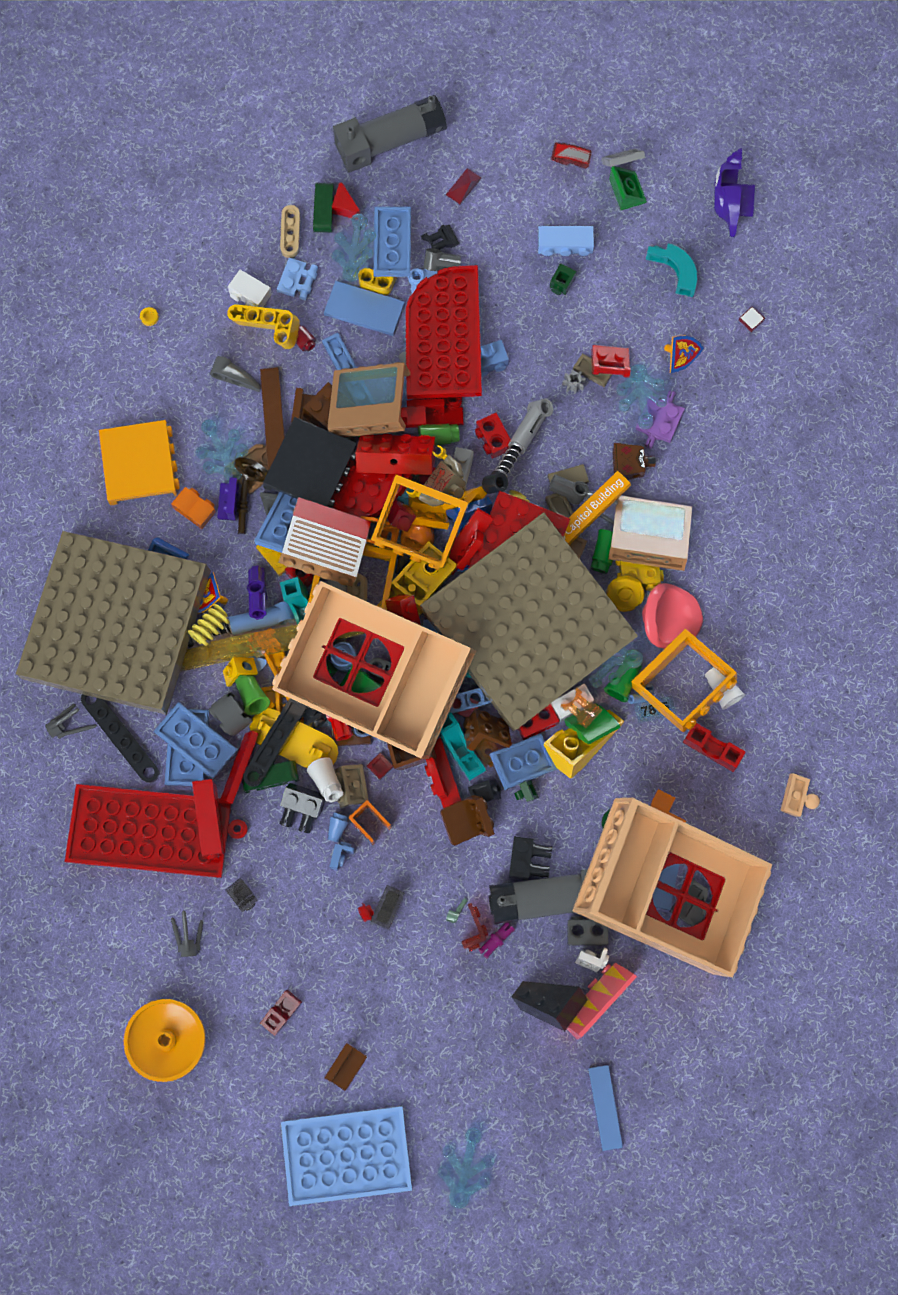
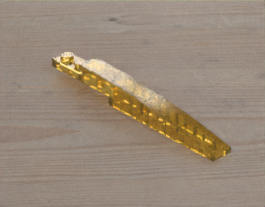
M298 624L211 641V644L207 646L187 649L180 671L231 661L233 657H261L290 650L288 647L291 640L295 639L298 633L296 630ZM349 632L339 636L336 640L357 636L365 633Z

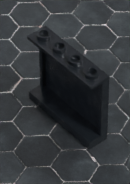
M294 417L264 479V489L269 491L274 489L295 499L300 497L333 508L336 501L334 497L336 493H340L343 487L342 479L343 477L347 478L351 467H349L351 460L355 461L357 443Z

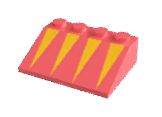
M614 963L612 966L608 964L601 971L603 976L599 980L595 978L588 985L590 990L585 995L588 1000L567 1030L576 1039L582 1038L636 979L637 976L617 963Z

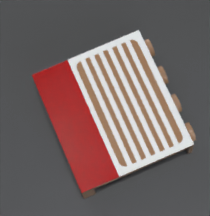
M298 497L278 563L352 587L357 577L371 521Z

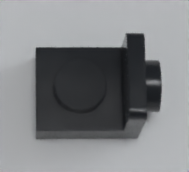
M308 707L304 714L307 725L314 729L324 725L327 719L324 713Z
M487 780L468 787L470 796L482 797L486 802L501 799V787L496 780Z

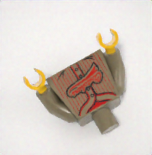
M438 445L441 453L438 455L434 451L432 453L444 461H440L424 486L455 498H461L464 494L463 488L466 485V482L462 479V467L452 456L446 455V450ZM415 490L411 493L406 491L411 498L419 497L418 500L432 507L446 503Z

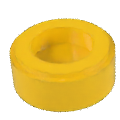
M147 307L141 311L140 319L144 325L153 326L158 322L159 315L154 308Z

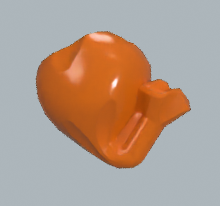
M411 525L408 532L402 531L400 537L401 544L416 551H420L428 541L433 545L434 528L423 525Z

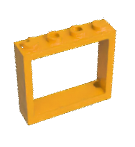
M395 475L371 540L375 541L374 545L385 549L388 546L393 548L392 552L403 556L406 553L411 555V560L419 563L422 560L429 562V567L439 570L440 567L444 568L469 503ZM400 485L460 508L441 560L380 537Z
M365 543L363 556L389 561L381 606H378L386 610L385 600L389 599L397 554L393 553L390 548L383 549ZM313 576L308 603L314 597L313 590L319 584L320 576Z
M684 629L632 680V687L684 733L687 729L690 730L695 726L696 720L700 716H705L709 712L710 706L714 702L718 703L723 698V693L727 689L730 690L736 685L737 672L687 629ZM689 645L726 678L682 721L644 687Z

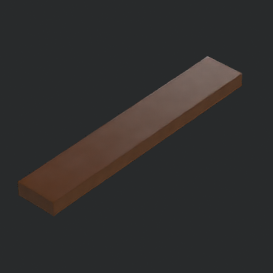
M279 368L260 369L268 471L284 439Z

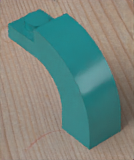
M668 243L667 249H662L659 246H648L645 260L663 263L673 268L678 278L675 294L693 297L697 284V270L691 257L684 250L673 244Z
M299 577L280 582L283 599L290 606L298 626L299 622L306 615L305 608L308 604L309 593Z
M449 712L439 735L460 770L464 772L470 781L485 772L486 769L474 751L467 749L465 736L452 713Z

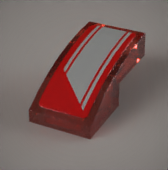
M555 142L551 160L564 165L571 163L587 169L592 151L576 145Z

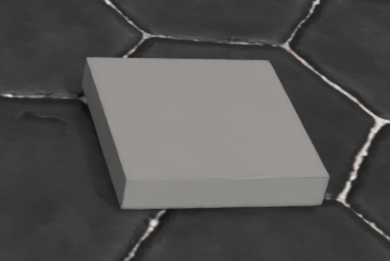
M634 148L601 158L603 165L612 167L645 158L643 150Z

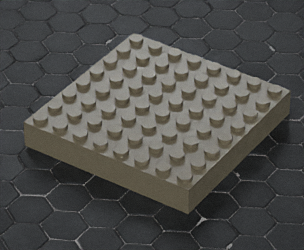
M542 513L419 606V609L438 634L476 650L467 672L512 731L517 730L638 637L545 513Z
M62 531L16 675L23 680L167 715L190 640V635L187 631L192 630V626L195 624L211 570L204 563Z

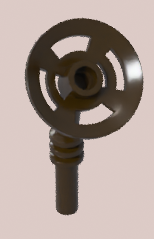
M238 457L234 461V466L243 477L240 499L237 501V504H239L237 505V508H239L237 509L239 513L238 534H245L246 513H248L247 496L250 481L264 482L268 471L260 463L252 459Z

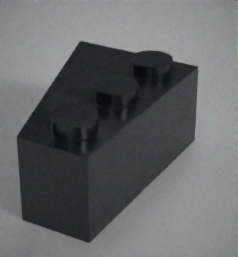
M522 981L511 996L521 1011L564 1032L588 1000L579 986Z

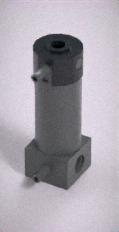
M431 95L411 105L359 124L355 117L334 125V142L347 172L350 173L371 165V157L446 130L447 123L438 98L435 95Z
M588 869L580 870L579 874L489 885L490 895H488L494 925L575 913L573 908Z

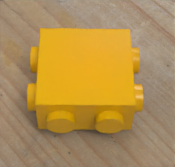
M615 560L616 566H619L620 569L617 577L626 575L635 577L641 582L646 591H651L655 586L664 581L663 570H660V567Z

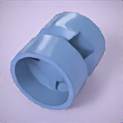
M341 642L334 645L335 648L356 656L353 646L349 643ZM331 654L332 664L338 671L348 672L353 665L351 662Z

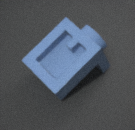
M340 842V845L335 844L330 869L338 871L339 866L343 867L345 855H342V852L354 854L355 849L351 847L352 844Z

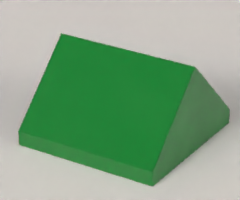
M616 166L611 167L609 181L620 210L647 203L636 171Z

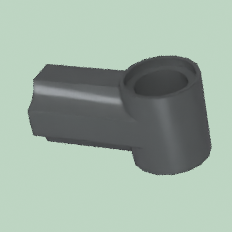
M427 248L423 268L430 271H438L439 269L460 266L461 256L442 253L438 249Z
M558 475L553 476L548 488L550 491L566 497L569 503L573 505L580 504L589 492L586 483L582 481L574 483Z

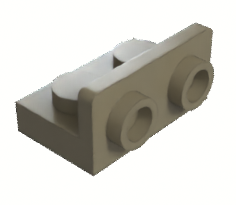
M362 764L340 766L335 769L343 791L342 797L337 800L340 808L348 805L363 804L368 800Z

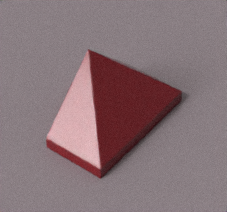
M467 168L449 189L446 196L461 204L482 178Z

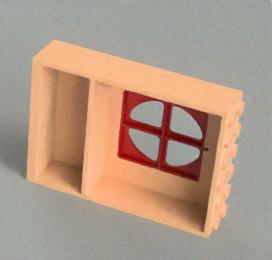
M320 581L313 590L314 597L305 608L306 615L297 626L296 630L298 633L289 644L288 649L290 651L287 657L285 656L282 659L280 665L282 669L279 675L277 674L273 679L272 685L274 686L272 690L421 759H429L476 650ZM349 632H364L366 634L365 641L357 656H352L333 646L334 641L339 636ZM375 638L385 645L390 654L391 668L388 671L365 661V656ZM329 654L338 656L353 664L344 686H339L328 671L326 660ZM361 668L382 676L385 680L380 688L372 692L355 693L351 689Z
M615 798L573 912L706 972L733 978L738 968L740 955L745 948L746 938L751 932L753 918L758 912L759 901L764 895V887L771 875L773 864L637 799ZM674 864H685L688 870L682 887L679 890L659 881L660 874L666 867ZM697 870L703 874L710 885L712 892L710 903H706L688 893L694 873ZM655 888L676 897V903L668 921L658 913L654 905L653 893ZM684 902H689L706 911L705 918L694 926L679 927L677 925Z

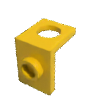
M233 657L223 670L226 686L231 687L239 675H257L258 671L254 658ZM242 663H249L252 669H244Z

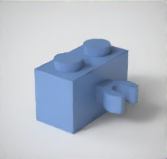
M502 340L480 346L481 377L488 375L489 372L494 370L499 372L506 369L509 359Z

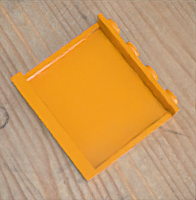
M166 420L99 430L107 501L110 506L118 505L117 501L173 493L174 496H177V490L180 489L178 478H175L174 472L178 471L177 464L172 459V455L175 454L174 444L170 443V437H173L172 427L168 426Z

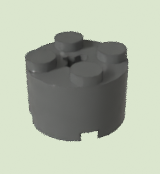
M229 691L213 703L208 710L214 718L222 722L219 725L226 734L235 736L250 725L253 720L250 719V715L245 713L241 702L235 701V695Z

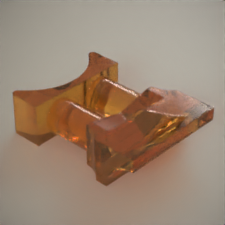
M575 688L574 699L568 704H561L560 707L564 711L568 709L576 716L578 723L587 728L602 710L596 704L588 702L581 696L582 691ZM576 701L584 709L581 711L573 704V702Z

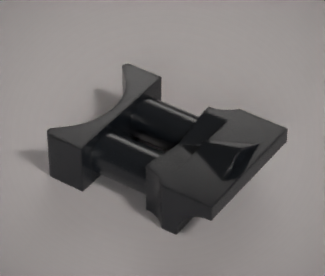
M450 224L446 226L441 225L438 231L431 235H428V233L421 235L422 240L427 241L433 249L453 248L460 244ZM442 238V241L433 245L432 242Z

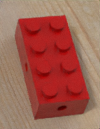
M391 434L361 435L356 449V472L431 475L436 457L432 453V451L435 452V437H430L429 435L411 436L409 434L401 436Z

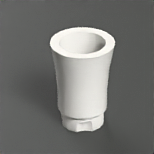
M714 667L705 674L713 690L726 678ZM735 685L732 689H727L723 693L724 696L719 703L723 710L739 702L745 694Z
M325 757L313 761L308 766L307 773L315 782L325 801L330 803L337 801L342 797L343 791L336 776L332 760Z

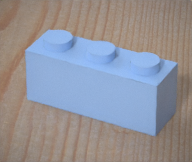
M593 226L538 227V254L544 256H551L553 254H561L562 256L579 254L580 256H587L593 253Z

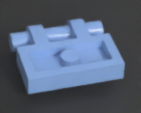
M288 258L277 287V292L295 297L296 291L301 292L299 298L306 300L307 295L311 293L312 282L317 277L318 266L312 264L310 270H305V262ZM302 276L306 277L305 283L299 284Z

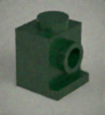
M560 263L550 280L549 287L552 288L551 291L556 295H566L576 278V271Z

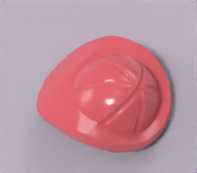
M668 583L658 584L651 590L642 610L645 632L649 641L662 649H665L684 629H687L696 637L703 623L702 611L696 598L689 592Z

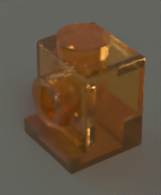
M484 738L476 747L475 752L484 767L489 765L492 768L494 764L490 755L485 754V750L490 749L492 752H495L498 748L493 741Z

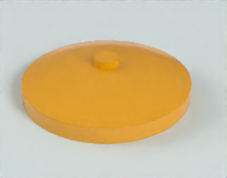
M171 999L155 1000L142 1006L133 1014L124 1033V1051L130 1065L141 1076L158 1082L178 1080L189 1074L201 1060L206 1043L204 1026L197 1013L188 1005Z

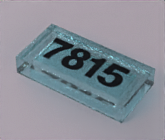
M672 696L658 699L676 715ZM648 701L634 704L638 723L666 718Z

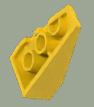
M610 709L607 710L620 726L624 723V720ZM570 728L564 731L562 729L544 742V747L556 768L572 779L587 765L617 730L591 744H587L578 739L576 731Z

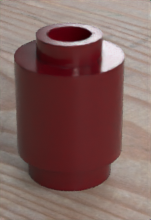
M299 325L295 344L302 351H310L316 345V338L305 326Z

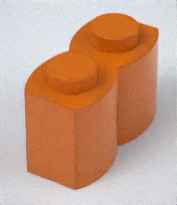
M184 487L171 503L172 508L200 529H203L216 513L215 505L207 498L205 500L200 498L199 492L194 488L188 489Z

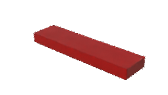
M252 730L244 734L218 804L222 806L233 804L258 738L257 732Z

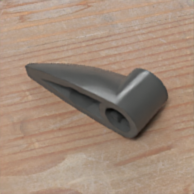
M216 357L210 371V375L213 378L260 392L261 386L249 373L233 364L226 357Z

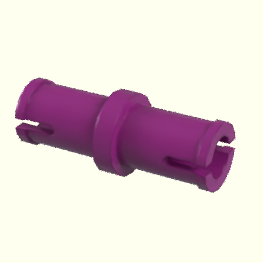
M504 923L495 933H492L490 939L478 949L481 954L484 953L483 956L488 959L499 946L501 947L504 944L503 941L515 931L512 926L505 931L510 925L509 923Z

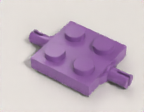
M668 391L665 400L653 396L649 397L636 426V430L648 436L645 447L648 448L649 446V449H652L655 440L671 443L685 411V408L672 403L676 395L675 392Z

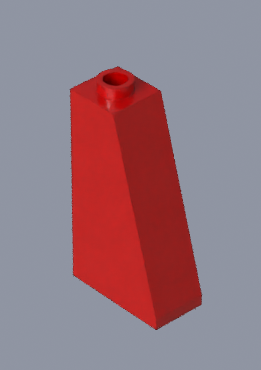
M212 779L193 781L192 786L202 856L208 860L220 859L219 856L224 855L217 785Z

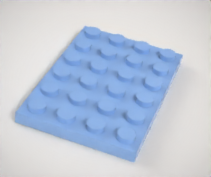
M403 1106L281 1122L289 1206L412 1191Z

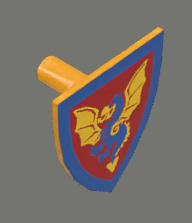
M678 335L672 337L671 345H665L664 350L671 353L670 373L687 368L700 355L704 347L698 340L691 336Z
M214 572L209 575L198 614L209 610L216 602L225 605L228 601L226 597L220 595Z

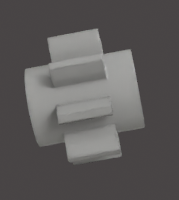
M572 369L570 374L565 373L564 378L566 380H563L562 385H567L566 392L571 390L576 394L578 389L583 390V383H585L586 378L581 377V371L578 373Z

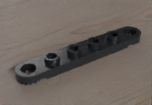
M82 694V705L138 776L146 783L156 781L159 776L157 766L103 699L96 698L95 703L87 704V695ZM153 768L154 775L151 778L144 777L145 769Z
M291 698L288 700L243 774V779L248 786L258 787L262 784L307 711L308 706ZM252 772L259 774L255 782H250L248 779L249 774Z

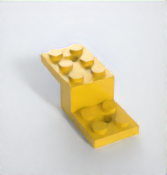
M429 541L419 551L441 560L443 555ZM449 557L445 567H440L439 570L436 569L434 572L426 571L425 567L429 562L422 560L419 563L411 560L391 582L389 598L399 594L414 595L418 615L420 616L422 611L419 609V606L432 597L457 568L456 563Z

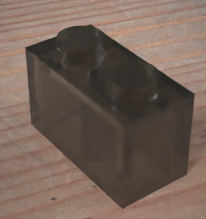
M386 885L370 921L371 924L390 931L404 900L405 892Z

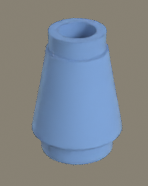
M335 812L333 816H330L328 840L339 843L349 823L348 816Z

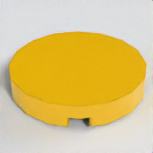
M628 575L619 576L612 580L606 590V595L616 608L622 612L634 610L636 606L643 602L645 596L641 582L635 577Z

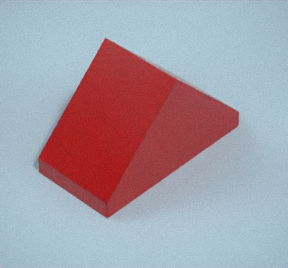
M341 182L338 185L332 204L333 214L358 220L361 218L360 210Z

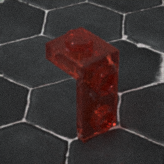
M469 903L467 906L479 934L461 941L464 950L469 949V952L480 948L479 944L487 940L488 932L484 924L480 925L478 918L481 915L477 906L473 907L472 903Z

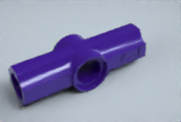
M256 565L248 570L247 590L249 593V615L251 618L259 620L267 615L266 601L268 596L266 593L265 569Z

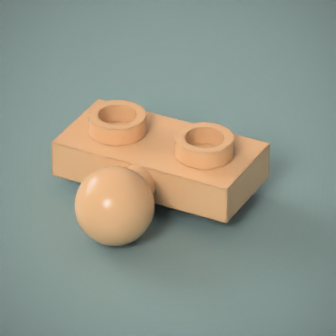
M794 773L789 775L780 811L795 817H801L804 804L809 809H815L819 806L820 800L817 795H806L810 779Z

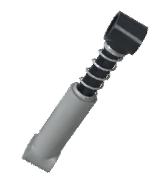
M544 398L528 404L527 414L508 444L509 449L505 452L506 455L502 457L499 466L492 471L491 475L485 476L482 480V488L487 494L502 492L508 488L507 474L514 467V462H517V457H520V454L525 453L545 418L553 413V405L549 399Z

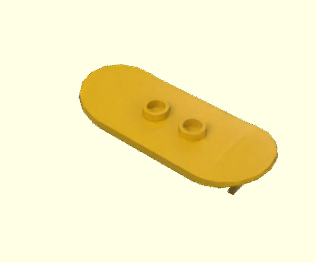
M267 708L265 711L253 716L250 731L253 730L258 733L256 743L260 746L280 715V711ZM299 722L280 755L291 761H296L297 764L308 768L313 761L325 757L330 758L334 765L338 756V748L330 736Z

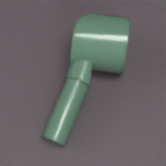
M464 898L455 912L449 910L446 921L455 923L468 900Z

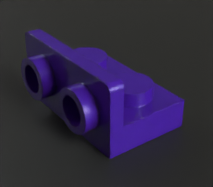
M229 477V483L220 484L217 513L219 520L236 521L239 496V482L237 478Z

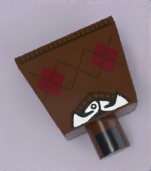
M622 443L613 444L614 474L618 471L627 480L644 477L645 467L656 466L655 456H645L643 446Z

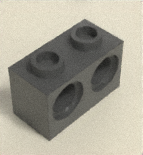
M573 916L571 920L567 921V946L608 945L607 926L593 920H583L582 916ZM574 926L582 928L583 934L581 936L573 934L572 928ZM594 926L602 928L603 933L601 936H595L592 933Z

